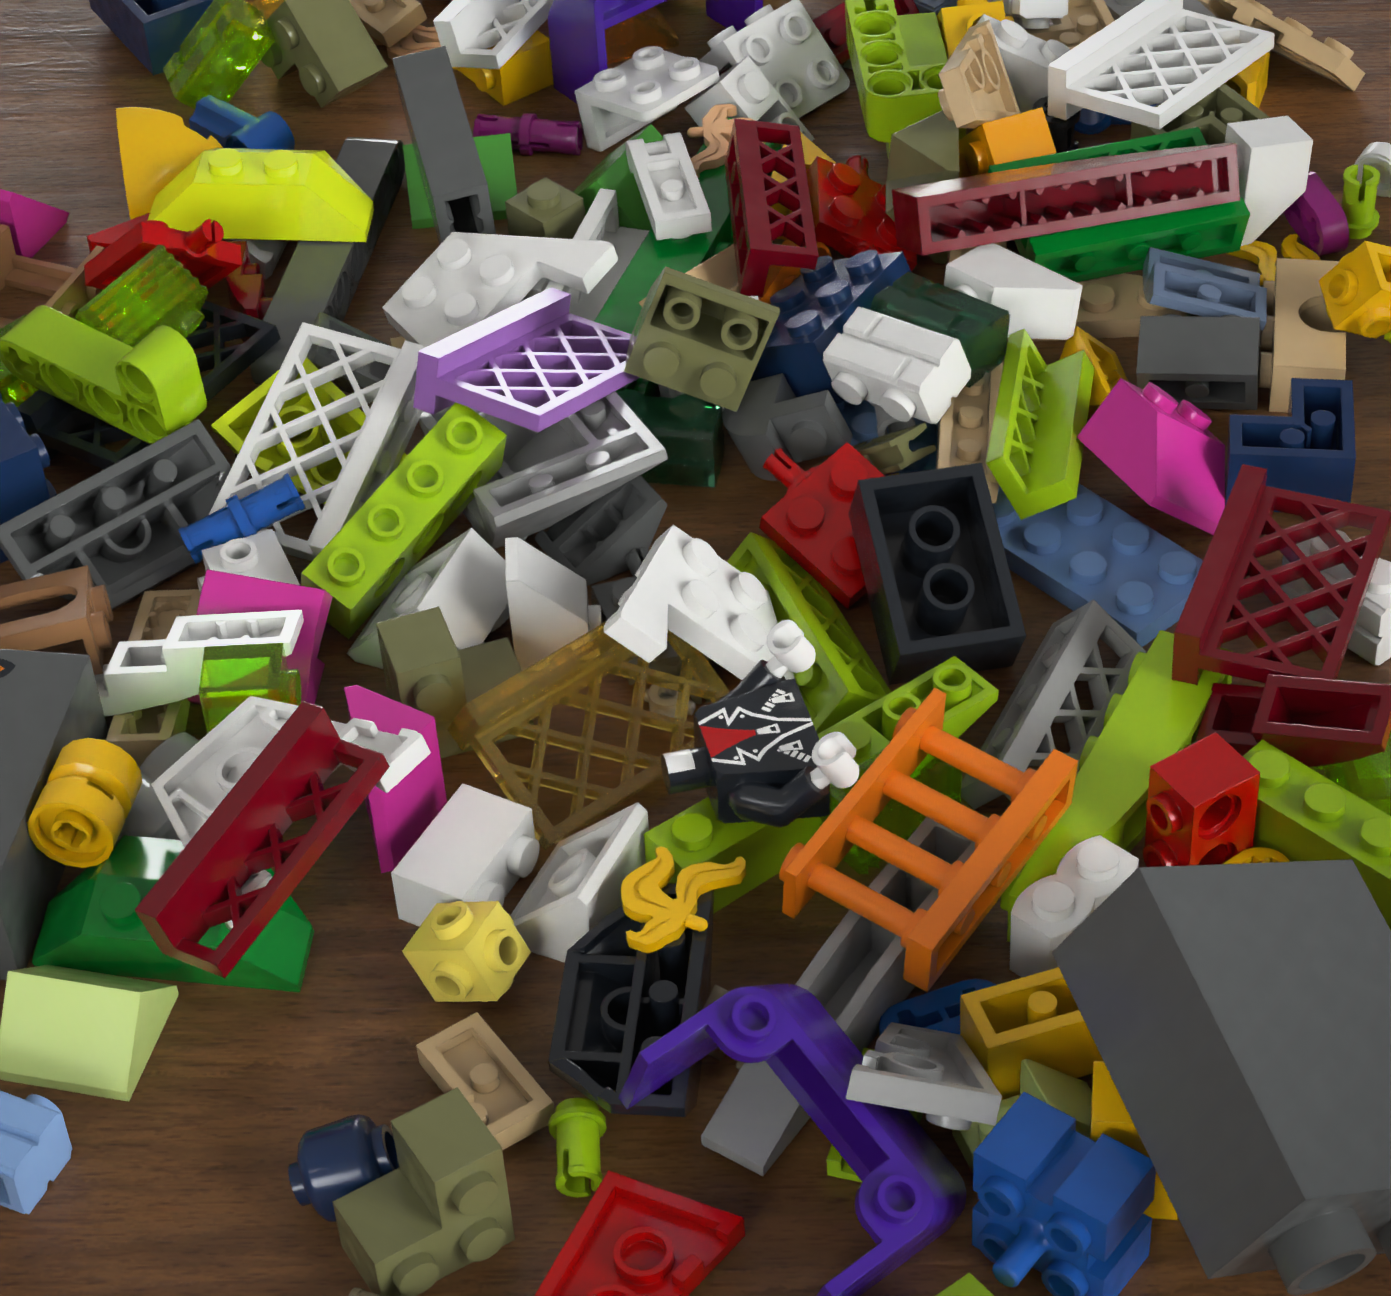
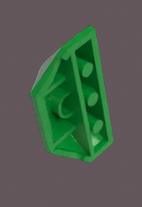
M123 835L116 842L107 860L98 866L87 867L49 901L32 958V964L34 967L53 965L115 976L300 992L314 936V929L290 895L226 978L165 955L160 951L135 912V908L185 847L181 840ZM266 869V871L269 872L273 877L275 873L272 871V869ZM225 923L213 926L208 929L198 944L216 950L230 930H228Z

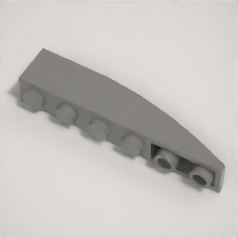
M928 817L924 819L907 840L950 864L957 860L965 863L975 850V842ZM890 863L883 868L868 886L913 912L919 908L928 911L938 898V889ZM849 910L795 985L808 990L817 998L862 1053L863 1048H866L878 1034L880 1018L889 1007L904 1001L915 988V985L903 979L906 948L900 945L901 937ZM765 1061L744 1063L703 1131L701 1143L722 1156L764 1176L810 1119V1116Z

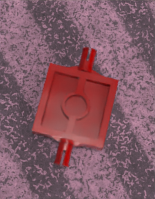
M854 155L847 159L846 164L832 163L817 156L806 172L816 241L834 248L847 258L867 250H876L878 254L903 251L912 272L917 265V253L897 247L895 222L886 214V184L882 185L869 178L868 160L864 157L861 161V155Z
M211 219L204 221L194 231L188 232L169 228L162 221H141L84 265L85 286L111 291L106 294L104 303L107 310L113 314L115 311H117V314H121L132 304L146 301L174 276L191 281L196 297H198L242 266L241 245L222 241L224 237L223 228L215 220L211 223Z
M848 442L821 465L810 468L807 471H804L785 454L783 449H776L774 455L771 454L766 459L763 468L787 488V491L781 500L761 516L759 528L843 606L849 609L867 592L848 514L858 480L884 477L885 475Z

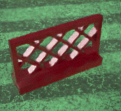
M1242 464L1174 631L1172 680L1198 685L1203 670L1266 683L1268 674L1336 680L1390 528L1391 511L1266 486L1267 469ZM1274 511L1301 516L1305 522L1282 529L1272 518ZM1345 526H1353L1371 530V533L1346 543L1336 530ZM1319 536L1330 548L1306 557L1296 544ZM1279 550L1290 562L1266 571L1256 558ZM1343 563L1354 577L1331 585L1320 573V571ZM1304 578L1314 590L1313 592L1290 599L1280 586ZM1263 592L1274 604V606L1250 614L1239 600ZM1328 606L1339 618V620L1315 628L1304 614ZM1287 620L1298 632V635L1274 643L1263 629ZM1245 635L1258 648L1246 654L1220 649L1223 643ZM1312 649L1324 665L1322 670L1318 671L1295 666L1288 658Z

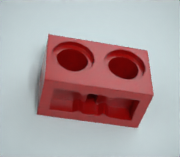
M1215 732L1150 766L1148 800L1146 802L1145 847L1143 848V858L1146 867L1223 864L1241 851L1253 848L1260 772L1218 733Z

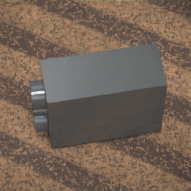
M1353 860L1137 868L1052 954L1207 1278L1212 1279L1277 1269L1288 1294L1297 1296L1323 1290L1351 1277L1366 1267L1377 1254L1385 1253L1391 1264V930Z

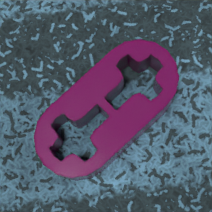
M1309 171L1306 191L1283 213L1305 246L1318 254V256L1345 251L1349 243V228L1345 213L1314 171Z

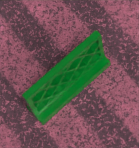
M1194 127L989 166L988 173L1097 157L1207 145L1200 128ZM1240 197V201L1067 230L1042 236L1015 239L1014 241L1022 257L1072 281L1081 282L1142 270L1149 247L1198 259L1239 251L1250 212L1243 198Z

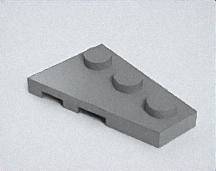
M893 1022L888 1025L877 1039L875 1050H868L864 1054L862 1065L856 1064L852 1069L846 1095L847 1100L927 1113L926 1119L929 1122L954 1130H969L972 1122L996 1125L1002 1095L962 1035Z

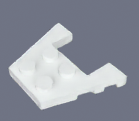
M451 232L382 308L388 322L407 341L428 347L520 303L541 278H547L589 294L619 259L613 243L607 241Z
M673 524L656 539L635 574L637 579L634 584L623 593L617 603L620 606L619 609L608 618L604 625L605 634L648 663L652 662L667 649V634L669 630L743 680L760 660L763 659L769 662L774 656L768 650L766 642L770 630L778 621L769 592L754 575L748 572H740L719 557L707 542L699 538H692ZM789 670L783 675L786 680L795 678L793 672Z
M249 696L151 784L184 847L297 709V705ZM353 718L347 724L331 721L340 739L383 753L390 767L375 786L385 793H388L431 753L422 734L415 730L402 728L399 734L396 735L379 731L374 722ZM339 763V765L335 768L336 770L339 766L345 765L354 772L357 770V768L348 766L343 763ZM266 870L252 874L241 887L242 895L265 887L271 880L272 875ZM232 920L225 922L226 927L230 931L233 928Z

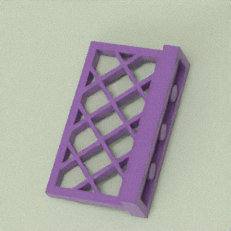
M551 287L418 351L413 407L434 415L456 402L535 432H540L640 378L624 372L631 334L569 313L571 294Z

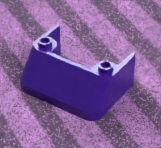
M554 0L548 13L554 88L577 104L575 90L594 80V76L598 72L608 69L605 29L667 0ZM706 0L707 16L725 28L733 25L737 32L747 26L744 22L745 19L763 8V0Z
M794 984L745 986L727 992L639 1052L618 1097L628 1110L718 1047L734 1060L744 1063L765 1061L862 1181L855 1197V1210L859 1222L877 1244L876 1247L827 1282L816 1296H861L945 1233L961 1215L966 1204V1187L961 1175L908 1110L846 1099L852 1069L856 1064L862 1065L864 1056L817 998L808 990Z

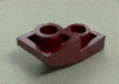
M227 241L241 245L242 266L226 276L231 309L263 320L273 297H266L260 266L258 263H250L247 241ZM244 337L241 339L243 342H246L250 337Z

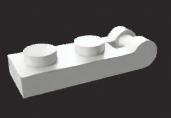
M681 133L665 134L662 141L644 143L643 138L626 141L629 170L634 174L656 240L669 238L683 239L693 234L711 232V212Z

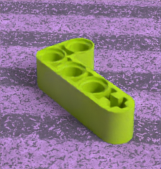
M845 0L847 46L866 131L876 141L891 143L892 134L942 111L938 92L940 89H943L939 73L946 63L910 67L894 0ZM959 128V133L964 131L966 128Z
M40 305L0 338V360L13 375L149 444H153L190 424L207 407V399L194 350L178 331L169 326H157L133 348L51 307Z

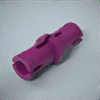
M479 113L473 127V137L510 133L512 150H519L521 155L532 156L534 151L578 156L581 153L580 150H582L584 141L582 121L538 119L537 115L533 113H523L522 117H503Z

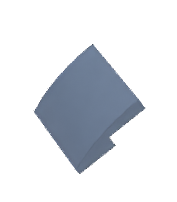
M1149 247L1143 264V291L1147 303L1202 317H1221L1224 315L1260 317V330H1264L1267 323V288L1260 287V273Z

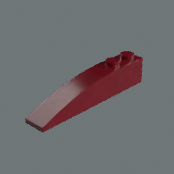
M1222 143L1097 157L892 189L897 247L923 256L1240 201L1237 144Z

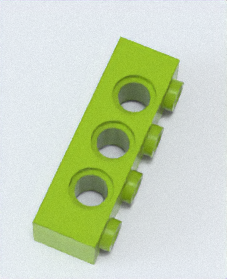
M456 402L301 573V586L326 590L333 597L326 621L329 625L348 639L356 632L475 497L473 489L486 485L502 467L507 438L504 432L473 409Z

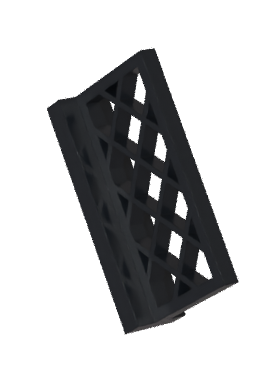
M174 276L106 333V335L134 348L157 326L165 325L178 331L189 342L193 350L214 345L213 351L196 354L200 372L213 369L205 377L201 378L207 402L281 339L276 325L197 298L191 281ZM206 322L212 323L214 326L206 328ZM250 337L242 344L225 347V342ZM41 389L37 390L17 407L24 421L27 434L37 433L50 460L56 454L62 452L99 468L106 469L151 445L111 424L106 425L105 421ZM94 423L93 429L86 430L89 426H91ZM133 438L117 453L105 448V444Z

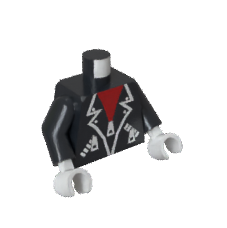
M783 620L770 630L766 644L768 650L774 656L769 662L763 659L760 660L736 688L717 702L700 707L694 713L695 748L661 755L662 774L668 794L706 788L716 819L725 824L756 822L781 828L798 818L830 815V783L837 788H847L852 786L859 777V765L853 759L856 755L854 745L841 732L829 733L819 740L795 678L786 680L783 676L788 670L799 673L811 668L816 656L814 646L804 637V632L792 620Z

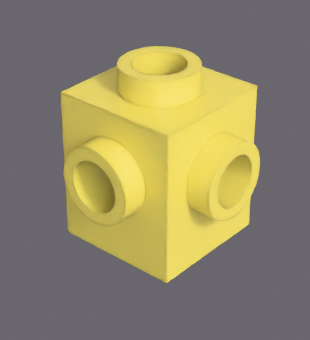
M499 901L437 903L402 950L435 1002L498 1001L510 989L515 975L531 953L514 926L513 919L503 909Z

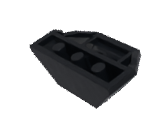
M668 883L662 891L670 898L676 899V883ZM714 890L700 895L697 900V912L695 915L707 920V929L699 932L686 928L678 940L667 944L655 952L647 954L629 947L626 940V931L639 932L646 923L634 921L626 916L622 906L606 915L567 950L548 1060L549 1071L611 1114L686 1117L697 1105L702 1059L628 1110L618 1097L639 1052L700 1012L711 994Z

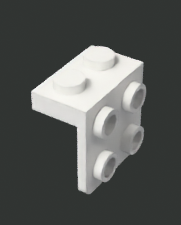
M791 0L776 10H773L770 4L764 6L745 19L744 22L747 26L738 32L733 25L726 28L707 42L711 51L699 60L700 62L718 67L720 74L749 56L799 119L840 95L850 85L847 74L800 0Z
M649 46L634 52L633 58L621 65L598 72L594 76V80L575 90L587 148L602 152L677 108V105L717 83L720 80L718 67L700 62L694 57H684L664 51L663 48L658 46Z

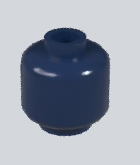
M360 1114L351 1115L306 1131L298 1143L297 1162L289 1164L288 1167L290 1184L299 1204L302 1206L312 1204L313 1208L323 1219L329 1222H336L333 1201L399 1168L393 1133L386 1124L377 1126L370 1117Z

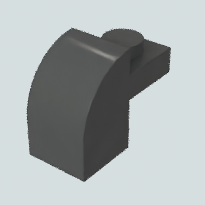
M783 373L750 381L737 412L723 408L722 413L723 424L748 468L756 477L764 480L779 481L768 470L763 468L766 459L771 454L774 455L776 449H783L784 453L797 463L834 454L846 442L851 444L853 436L829 390L796 398Z

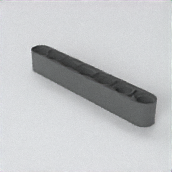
M347 137L335 162L370 197L374 205L367 241L298 242L263 321L276 325L281 339L250 365L251 376L255 384L261 385L280 369L302 322L313 325L319 311L343 322L404 178L405 163L402 140Z

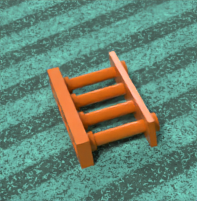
M937 688L931 691L917 709L909 707L905 710L895 726L892 740L810 840L805 845L799 842L791 848L779 872V879L784 882L782 913L795 919L812 896L818 892L901 937L900 945L906 948L903 979L926 992L934 985L1072 804L1078 760L1053 749L1037 771L1028 768L1023 772L943 731L946 693ZM927 754H930L1011 797V804L1002 816L994 813L988 818L911 778L910 775ZM893 799L975 842V850L965 863L957 860L950 864L873 823V821L889 801ZM856 845L938 889V898L928 911L919 908L913 912L837 871L835 868L850 849Z

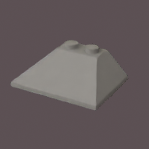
M615 391L540 432H535L473 409L504 432L507 438L502 467L486 485L473 489L475 497L462 512L477 533L493 549L505 546V538L518 537L524 541L529 535L552 526L668 459L666 449ZM452 406L434 415L425 411L422 412L418 422L424 436Z

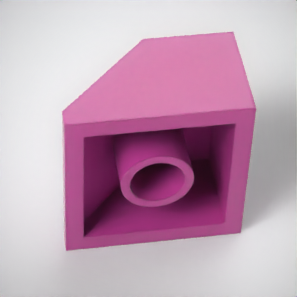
M1120 378L1078 434L1077 438L1148 505L1214 535L1225 508V445L1207 429L1212 420L1186 400H1182L1178 405V402L1172 396L1151 382H1148L1145 388L1141 389Z

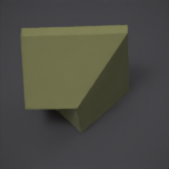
M943 110L891 136L886 178V214L894 222L892 189L957 179L959 177V128H956L954 121L951 122L946 118ZM948 251L928 255L935 263L947 264Z

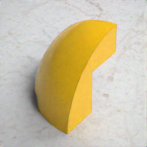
M143 107L116 108L118 139L130 220L150 213L155 196L205 150L223 148L222 145L211 135L206 139L197 132L187 128L182 117L176 114Z

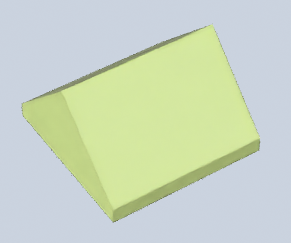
M53 965L8 971L0 1025V1080L129 1102L179 995L177 985Z

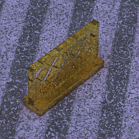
M604 622L465 704L448 727V732L462 751L469 746L473 748L510 801L532 808L535 838L544 850L552 847L663 777L661 757L637 751L641 725L672 732L670 752L695 748L694 739L683 745L684 736L694 738V723L686 721L689 696H698L715 703L730 692L705 656L668 630L667 641L682 660L680 676L650 669L647 661L604 633V625L606 623ZM638 656L637 665L627 663ZM610 673L635 680L632 705L627 706L600 699L602 677ZM646 683L678 691L675 718L643 710ZM589 686L588 695L577 693ZM560 703L585 710L582 737L548 729L552 707ZM597 713L629 721L625 748L593 740ZM539 716L537 726L527 723ZM507 734L535 740L531 768L508 763L494 742ZM546 744L579 752L575 779L542 771ZM591 755L623 763L621 783L618 787L611 789L587 783ZM635 766L645 768V770L634 776ZM522 782L528 783V789H526ZM542 786L573 794L570 817L553 826L537 804L539 787ZM584 797L595 800L583 808Z

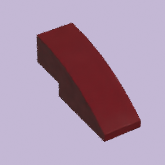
M1268 674L1265 687L1213 683L1211 688L1212 694L1205 708L1196 741H1199L1216 732L1242 756L1261 740H1264L1308 767L1358 760L1384 752L1391 731V684Z

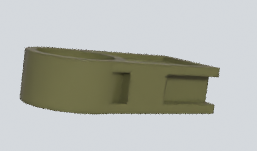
M925 422L852 445L884 475L902 470L936 451L935 445L914 451L909 449V441L914 440L927 428ZM829 455V456L823 458L822 460L818 461L817 465H821V464H822L825 460H827L831 455Z

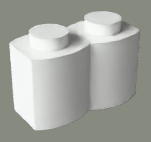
M1101 835L1084 840L1069 850L1060 861L1056 874L1044 877L1031 884L1018 896L1011 911L1010 970L1020 977H1026L1057 968L1058 965L1052 952L1138 868L1139 859Z

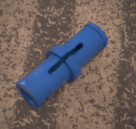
M287 473L282 478L241 499L236 494L225 499L227 506L186 527L179 528L178 531L197 565L203 560L201 550L224 544L233 539L257 534L256 532L299 510L302 511L306 507Z

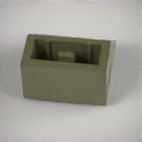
M665 266L651 286L630 336L624 372L737 412L779 316L780 308Z

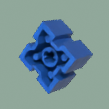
M1023 1092L973 1152V1190L977 1192L979 1201L972 1209V1245L980 1249L994 1263L992 1271L995 1278L1007 1287H1016L1033 1267L1042 1272L1043 1284L1053 1296H1118L1149 1256L1152 1218L1143 1214V1212L1154 1200L1156 1169L1149 1157L1104 1133L1096 1142L1076 1131L1075 1118Z

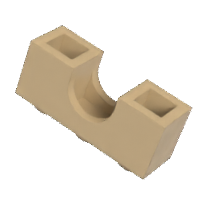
M1277 258L1275 281H1263V287L1267 288V315L1271 316H1267V323L1264 330L1261 331L1260 351L1271 352H1261L1258 387L1270 388L1269 412L1288 413L1291 378L1345 380L1346 332L1333 328L1326 312V303L1318 281L1334 268L1339 261Z

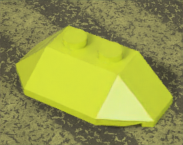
M214 148L205 150L155 196L148 220L162 221L169 228L185 232L194 231L208 219H211V223L215 220L223 228V239L366 242L373 217L374 205L370 197L325 150Z

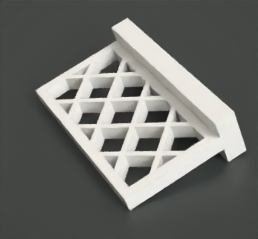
M1145 0L1048 65V115L1067 120L1085 108L1160 130L1273 49L1275 33L1183 9V0ZM1153 104H1161L1158 107L1149 106Z
M302 322L209 515L227 506L225 499L235 494L241 499L282 478L287 473L290 478L298 474L307 493L300 496L306 509L299 510L256 533L269 530L267 528L274 526L276 530L274 533L284 553L313 561L397 468L423 412L414 408L413 405L418 351L427 346L405 340L400 349ZM312 344L333 349L339 357V361L308 375L303 367ZM344 353H348V354H351V355L348 356V357H345ZM374 361L390 365L383 380L363 389H360L352 372ZM299 373L301 378L295 380ZM346 374L354 393L322 407L314 388ZM308 391L316 410L283 424L279 412L284 402ZM373 401L371 408H369L367 403ZM358 407H362L366 418L361 429L337 440L329 421ZM274 423H275L276 426H277V428L272 429V427H273V425H274ZM323 424L331 443L298 457L290 438ZM284 442L291 461L259 475L254 465L259 453ZM350 451L347 459H345L344 453ZM338 457L342 469L337 480L312 490L304 471ZM251 473L252 478L247 480L249 474ZM326 502L323 509L321 510L320 504ZM308 509H314L318 520L308 541L284 533L280 522Z

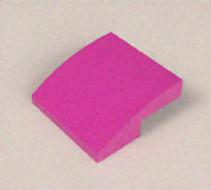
M207 569L196 615L302 610L304 622L292 654L238 681L189 697L188 701L193 704L234 711L249 696L297 706L302 701L315 704L325 665L317 656L333 597L323 589Z

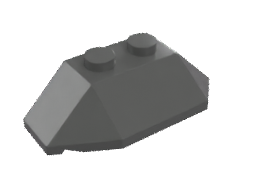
M198 419L1 524L0 548L22 580L88 565L94 586L105 585L112 611L143 595L144 591H150L196 565L178 529L209 515L232 467ZM67 594L59 597L73 601L76 596Z

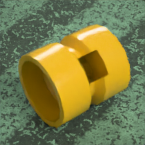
M84 738L73 740L64 746L27 822L28 833L35 846L50 859L66 866L85 868L98 866L107 860L142 785L141 770L134 758L121 747L106 740Z

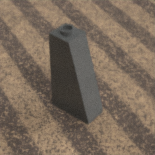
M446 46L392 58L403 111L439 245L451 232L496 234L487 181Z

